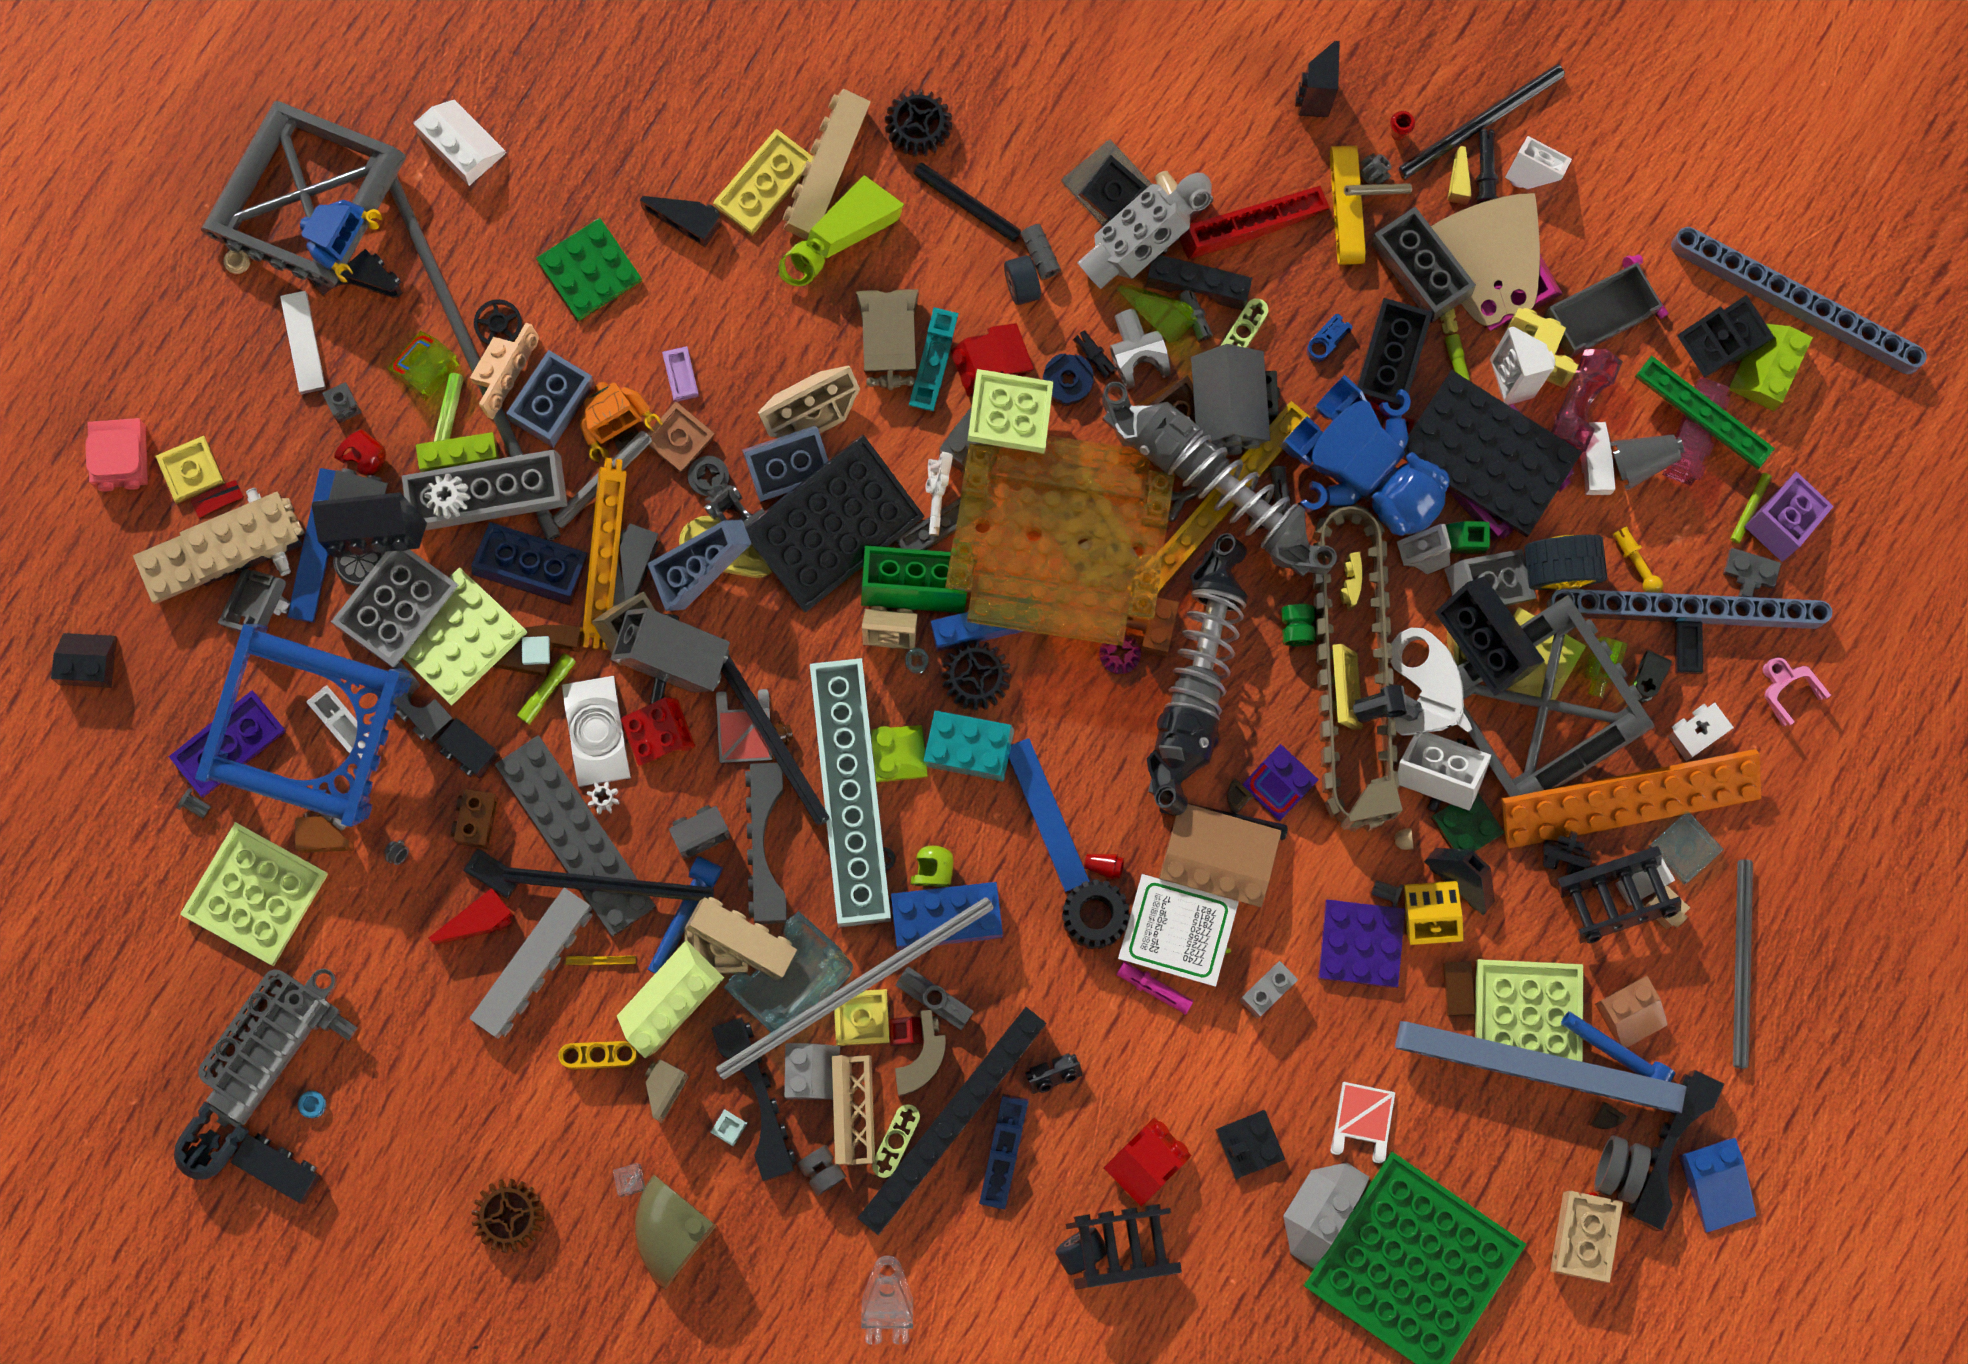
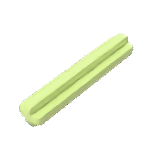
M449 374L434 441L450 439L464 380L460 374Z

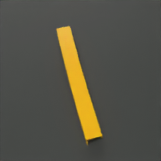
M567 956L565 965L636 964V956Z

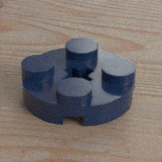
M1059 354L1047 363L1042 380L1053 382L1051 399L1061 405L1069 406L1081 402L1090 394L1094 382L1093 369L1089 362L1080 355ZM1062 375H1074L1073 384L1063 383L1064 378Z

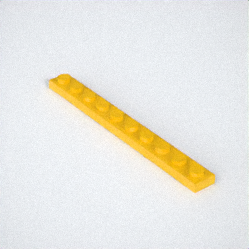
M1290 401L1269 425L1270 441L1260 444L1259 448L1249 449L1240 460L1243 462V467L1237 480L1241 481L1253 472H1258L1260 477L1283 451L1280 447L1283 441L1305 417H1311ZM1238 465L1229 472L1232 476L1234 475ZM1253 478L1245 484L1246 487H1250ZM1214 489L1126 589V592L1145 608L1236 505L1229 500L1220 510L1214 511V506L1222 495L1218 490Z

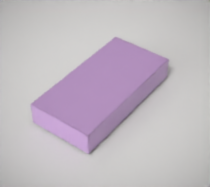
M687 346L662 352L674 402L699 397Z

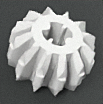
M445 474L444 479L435 476L437 484L429 483L428 487L432 492L424 494L425 498L430 500L426 504L427 507L434 509L433 514L438 517L443 514L445 519H449L452 513L456 517L460 516L458 509L461 507L466 510L468 507L463 501L471 499L470 495L465 493L469 488L468 485L465 483L461 484L462 479L458 476L452 478L450 474ZM450 492L452 494L451 497H447V499L444 500V496H448Z

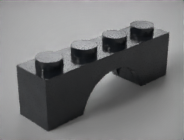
M1158 255L1151 262L1145 287L1166 292L1177 290L1193 291L1211 297L1219 305L1243 311L1248 299L1252 277Z

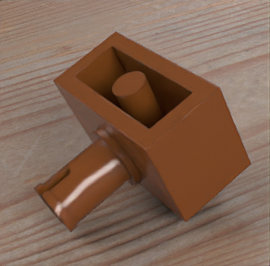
M1153 597L1149 614L1144 616L1124 610L1120 627L1143 631L1144 639L1141 653L1166 658L1179 602Z

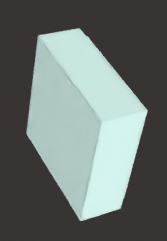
M548 636L522 637L523 665L550 664Z
M724 1109L711 1133L734 1147L748 1123Z

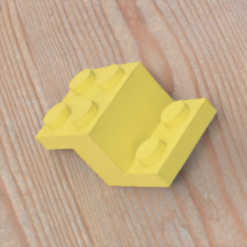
M1518 308L1507 329L1515 327L1547 345L1548 351H1552L1555 357V366L1546 381L1565 388L1578 368V364L1574 363L1571 358L1564 355H1555L1566 327L1561 326V323L1555 319H1545L1538 316L1531 309Z

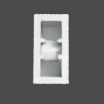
M1704 703L1692 712L1695 716L1688 722L1683 718L1671 727L1674 732L1668 738L1686 761L1734 728L1716 703L1709 707ZM1701 726L1703 731L1697 734L1695 729Z

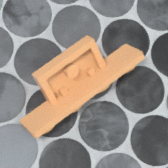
M525 323L515 342L493 337L470 377L473 384L488 388L479 403L487 418L493 419L497 411L500 410L508 392L514 386L520 371L525 367L527 359L537 346L539 335L532 324Z

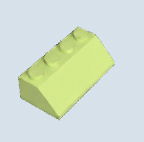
M685 941L617 1015L626 1040L644 1058L656 1053L724 979L688 941Z

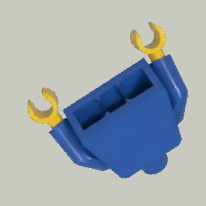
M340 200L329 205H318L311 217L302 218L300 229L302 230V237L307 241L306 247L313 259L328 270L333 269L341 282H347L340 274L344 270L353 274L351 268L347 264H338L336 261H342L364 219L367 221L369 228L378 229V223L371 219L377 218L382 220V217L376 209L366 212L364 207L347 200Z

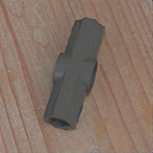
M909 966L895 985L960 1031L974 1013L973 1010L945 992L942 987L933 984ZM931 992H938L942 996V1002L938 1005H931L927 1001V996Z

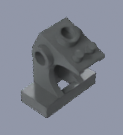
M725 483L722 485L718 484L707 492L709 497L704 499L707 503L704 508L712 519L717 517L720 522L727 520L723 513L733 506L742 516L738 520H743L745 527L765 512L762 508L755 514L750 515L739 502L743 499L740 492L735 486L732 487Z

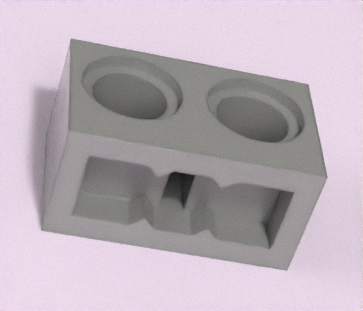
M1279 961L1239 1001L1258 1019L1298 979Z

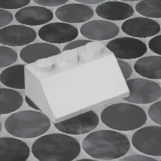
M455 100L432 106L413 123L417 134L469 186L506 154V151Z
M1429 732L1414 734L1399 763V785L1470 811L1479 792L1491 755Z

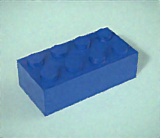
M997 882L891 894L897 950L906 948L986 897L992 903L993 910L938 945L1002 938L1003 932Z

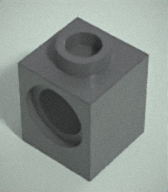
M346 382L322 393L338 424L362 413Z

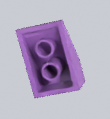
M1796 471L1745 525V528L1783 562L1804 543L1834 506Z

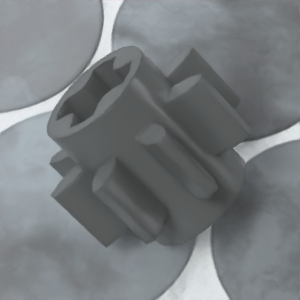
M1372 153L1360 162L1363 166L1360 174L1368 184H1383L1391 177L1390 173H1388L1391 169V164L1382 154L1376 156Z

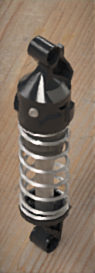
M1229 533L1220 535L1210 550L1205 551L1202 564L1190 576L1193 585L1191 597L1207 607L1205 613L1189 611L1186 614L1190 619L1203 623L1201 632L1195 630H1184L1182 632L1184 637L1198 641L1196 651L1180 649L1177 652L1180 656L1194 660L1193 666L1175 668L1173 670L1179 676V680L1176 681L1174 687L1168 689L1172 693L1171 703L1164 706L1163 713L1160 714L1157 720L1159 731L1154 751L1147 757L1148 771L1151 776L1148 792L1154 794L1155 802L1160 808L1174 816L1182 814L1188 806V800L1181 788V783L1197 770L1209 765L1213 748L1218 743L1219 734L1217 730L1220 722L1218 715L1222 712L1218 703L1220 697L1224 696L1227 692L1221 684V680L1229 677L1231 673L1223 662L1235 656L1233 648L1228 643L1238 639L1240 634L1232 624L1243 620L1244 614L1241 610L1246 607L1249 597L1231 572L1233 566L1243 561L1247 554V549L1242 542ZM1236 611L1239 616L1236 619L1225 620L1226 612ZM1223 625L1235 633L1233 637L1220 639ZM1219 644L1230 651L1229 656L1216 657ZM1214 663L1225 669L1224 675L1218 676L1213 671Z

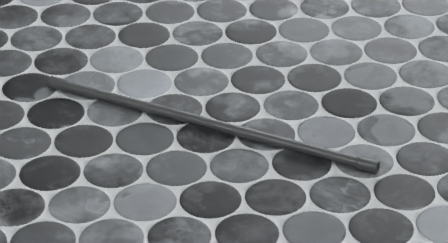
M397 174L389 190L473 373L480 358ZM478 385L482 396H484L488 388ZM501 406L493 418L510 457L523 455ZM549 510L535 512L546 540L550 541L558 538L561 533Z

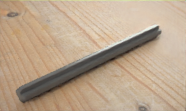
M1741 859L1737 862L1733 1066L1740 1069H1745L1749 1066L1753 861L1748 859Z

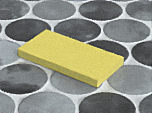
M776 129L715 199L713 206L753 236L803 177L801 172L806 161L811 162L813 156Z

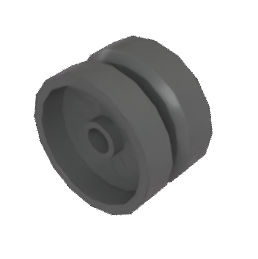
M1614 1135L1611 1136L1599 1160L1594 1181L1595 1191L1609 1196L1616 1190L1619 1200L1634 1203L1642 1190L1651 1159L1650 1147L1635 1143L1629 1148L1626 1139Z

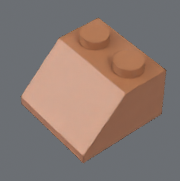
M1648 976L1595 1003L1616 1042L1625 1048L1668 1025L1661 999Z

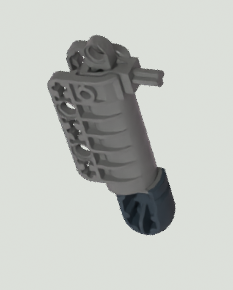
M328 969L316 970L304 986L283 971L271 970L255 988L198 1069L200 1079L214 1090L207 1098V1102H204L198 1110L199 1116L192 1118L175 1145V1163L184 1175L195 1180H203L215 1176L224 1168L238 1148L237 1142L243 1141L249 1133V1130L244 1126L313 1029L316 1031L320 1027L326 1031L332 1029L348 1041L356 1033L355 1031L358 1027L340 1016L342 1011L326 1001L337 984L336 976L332 971ZM321 974H328L331 977V984L325 989L319 988L316 983L317 977ZM278 980L283 983L281 988L276 985ZM269 990H271V993L275 994L276 996L271 997L267 993L269 992ZM267 1000L268 1006L266 1010L260 1012V1003ZM252 1014L259 1017L257 1022L255 1018L251 1017ZM246 1024L251 1028L249 1032L244 1029ZM239 1035L238 1038L243 1039V1042L236 1040V1036ZM234 1044L235 1053L228 1057L227 1050ZM219 1060L227 1062L226 1066L224 1067V1063L219 1062ZM213 1069H216L215 1071L218 1073V1076L216 1078L214 1077L215 1075L212 1073ZM214 1112L219 1117L216 1122L225 1128L228 1124H232L236 1128L232 1134H228L225 1138L226 1142L218 1152H212L209 1156L213 1148L219 1149L218 1140L221 1136L211 1129L207 1133L199 1134V1137L197 1135L204 1124L209 1123L211 1120L210 1116ZM199 1138L201 1139L197 1147L193 1145L190 1147L192 1143H197Z

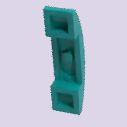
M933 308L909 406L934 412L959 313Z

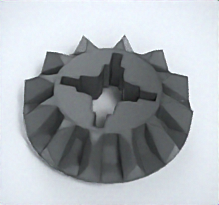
M704 456L698 458L690 466L688 481L693 491L702 496H709L707 492L718 484L722 485L725 483L727 485L729 483V471L726 464L719 458ZM706 467H708V471L711 474H716V477L712 478V486L709 485L707 480L701 479V477L705 476Z

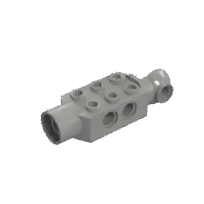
M1204 173L1190 174L1182 179L1170 195L1160 185L1151 184L1094 235L1095 247L1077 263L1100 289L1116 275L1134 278L1190 228V214L1194 210H1203L1210 204L1212 184L1209 177Z

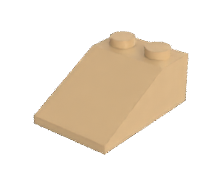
M881 606L865 609L862 623L863 645L915 650L917 614H914L910 609H897V612L887 611V608Z

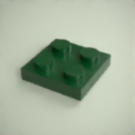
M1479 793L1470 811L1451 804L1431 817L1451 849H1471L1475 852L1505 833Z

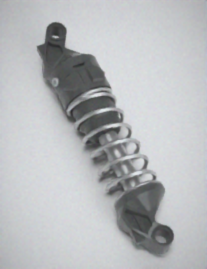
M1111 382L1105 387L1102 403L1107 414L1102 420L1115 430L1116 436L1123 446L1135 448L1153 462L1155 466L1168 473V475L1175 473L1184 480L1183 486H1196L1201 490L1198 495L1199 499L1204 498L1214 489L1218 490L1222 495L1215 504L1214 511L1220 510L1230 500L1238 506L1230 518V523H1235L1245 512L1253 518L1245 532L1246 535H1251L1260 525L1264 526L1269 531L1261 543V548H1265V551L1270 554L1273 564L1284 568H1291L1302 577L1307 572L1326 574L1332 569L1337 560L1336 552L1329 546H1312L1309 544L1306 534L1305 509L1302 506H1298V503L1293 504L1287 511L1290 504L1289 497L1280 499L1273 506L1269 505L1268 503L1274 493V485H1267L1255 494L1253 490L1259 478L1258 472L1250 473L1241 481L1237 480L1243 467L1242 460H1236L1230 464L1229 459L1226 458V447L1219 449L1212 444L1210 435L1203 436V430L1170 403L1132 406L1126 387L1122 383ZM1116 392L1121 396V399L1113 401L1108 397V394ZM1238 465L1234 475L1232 476L1229 472ZM1253 478L1250 487H1246L1245 484ZM1269 490L1265 500L1260 498L1264 493H1266ZM1285 503L1282 510L1278 512L1276 509ZM1325 555L1329 559V564H1320L1317 556Z

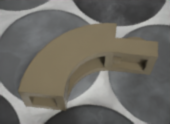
M932 1010L921 1011L924 1046L920 1056L908 1066L895 1068L898 1097L911 1094L924 1087L935 1076L941 1066L946 1041L945 1035L934 1036V1032H939L938 1017L932 1016Z

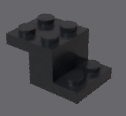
M1747 295L1726 309L1721 306L1677 335L1704 378H1707L1727 364L1730 366L1735 365L1775 338Z

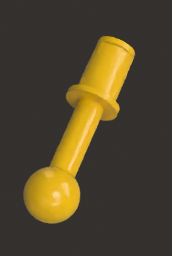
M1626 526L1621 529L1624 538L1619 531L1615 532L1613 537H1615L1623 550V557H1630L1644 580L1642 585L1644 592L1661 593L1663 581L1658 576L1652 575L1638 552L1642 547L1641 545L1638 546L1628 527Z

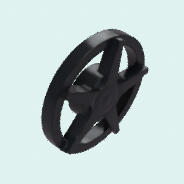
M500 299L491 300L484 303L477 310L474 317V329L479 339L487 345L490 344L496 334L502 333L509 337L507 341L514 342L521 332L522 318L518 309L512 303ZM493 305L494 313L488 319H479L481 313ZM497 305H505L515 313L505 316L498 311ZM517 317V329L512 335L508 330L509 322ZM478 323L489 327L491 332L488 340L480 333Z

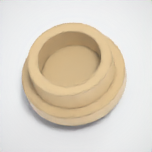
M230 250L224 257V265L230 273L241 274L248 269L250 258L247 253L241 250L239 253Z

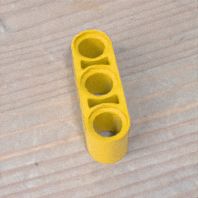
M615 1041L566 1044L560 1049L558 1057L563 1066L568 1069L577 1070L631 1067L637 1062L639 1054L629 1042ZM625 1047L631 1048V1059L621 1061L618 1056L619 1051ZM599 1048L604 1049L606 1054L604 1060L598 1063L592 1060L593 1051ZM572 1049L577 1050L579 1054L578 1060L572 1064L565 1061L566 1053Z

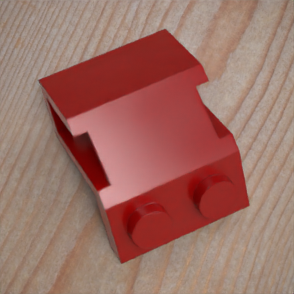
M1017 323L990 327L987 329L989 334L968 337L950 350L968 397L973 396L977 369L1022 377L1027 376L1034 370Z
M1154 1117L1103 1168L1142 1206L1192 1155L1188 1152L1186 1145L1176 1140L1169 1132L1168 1127Z

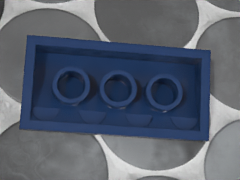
M489 522L472 562L471 569L472 575L571 606L588 553Z

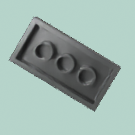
M1416 207L1374 234L1372 247L1419 308L1433 312L1430 320L1431 323L1473 295L1476 284Z

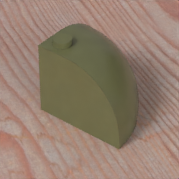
M653 1174L645 1186L638 1203L635 1235L638 1250L645 1267L654 1280L666 1290L717 1225Z

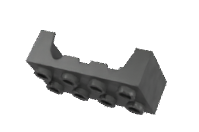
M1635 263L1550 306L1543 317L1545 319H1555L1561 323V326L1566 327L1560 341V346L1565 355L1572 358L1655 316L1663 305L1639 264Z

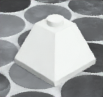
M1527 136L1505 178L1512 185L1526 189L1556 182L1563 178L1572 159Z

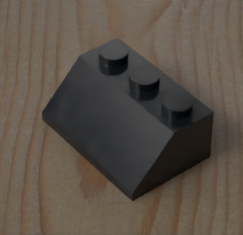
M1334 41L1308 63L1306 72H1302L1301 82L1298 83V91L1295 93L1294 103L1295 107H1299V116L1329 117L1338 91L1340 41Z

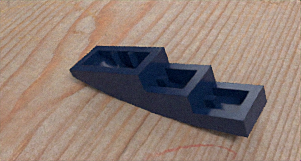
M1002 1094L979 1201L981 1205L1006 1209L1029 1099Z

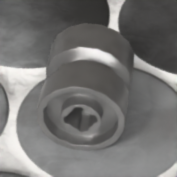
M827 1145L817 1149L797 1163L803 1175L811 1178L809 1184L817 1196L846 1178L841 1167L838 1164H833L834 1156ZM824 1163L826 1169L817 1174L814 1168Z

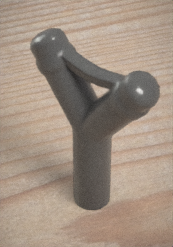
M1196 486L1182 493L1158 489L1155 492V497L1160 499L1166 506L1167 520L1175 522L1185 502L1197 497L1201 490ZM1165 500L1175 501L1171 510Z

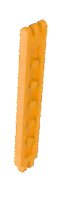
M606 457L604 467H600L598 473L581 646L588 648L589 638H592V648L598 649L599 640L602 638L592 621L611 609L614 603L626 482V470H622V459H616L615 467L612 469V458ZM602 639V650H608Z

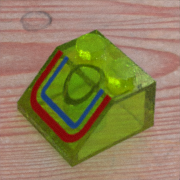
M420 331L392 361L387 370L426 401L460 363L456 355L440 341Z

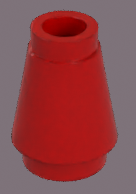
M1399 111L1391 117L1392 138L1399 141L1413 131L1415 119L1409 112Z
M1087 853L1084 869L1114 880V878H1121L1124 858L1119 857L1118 854Z

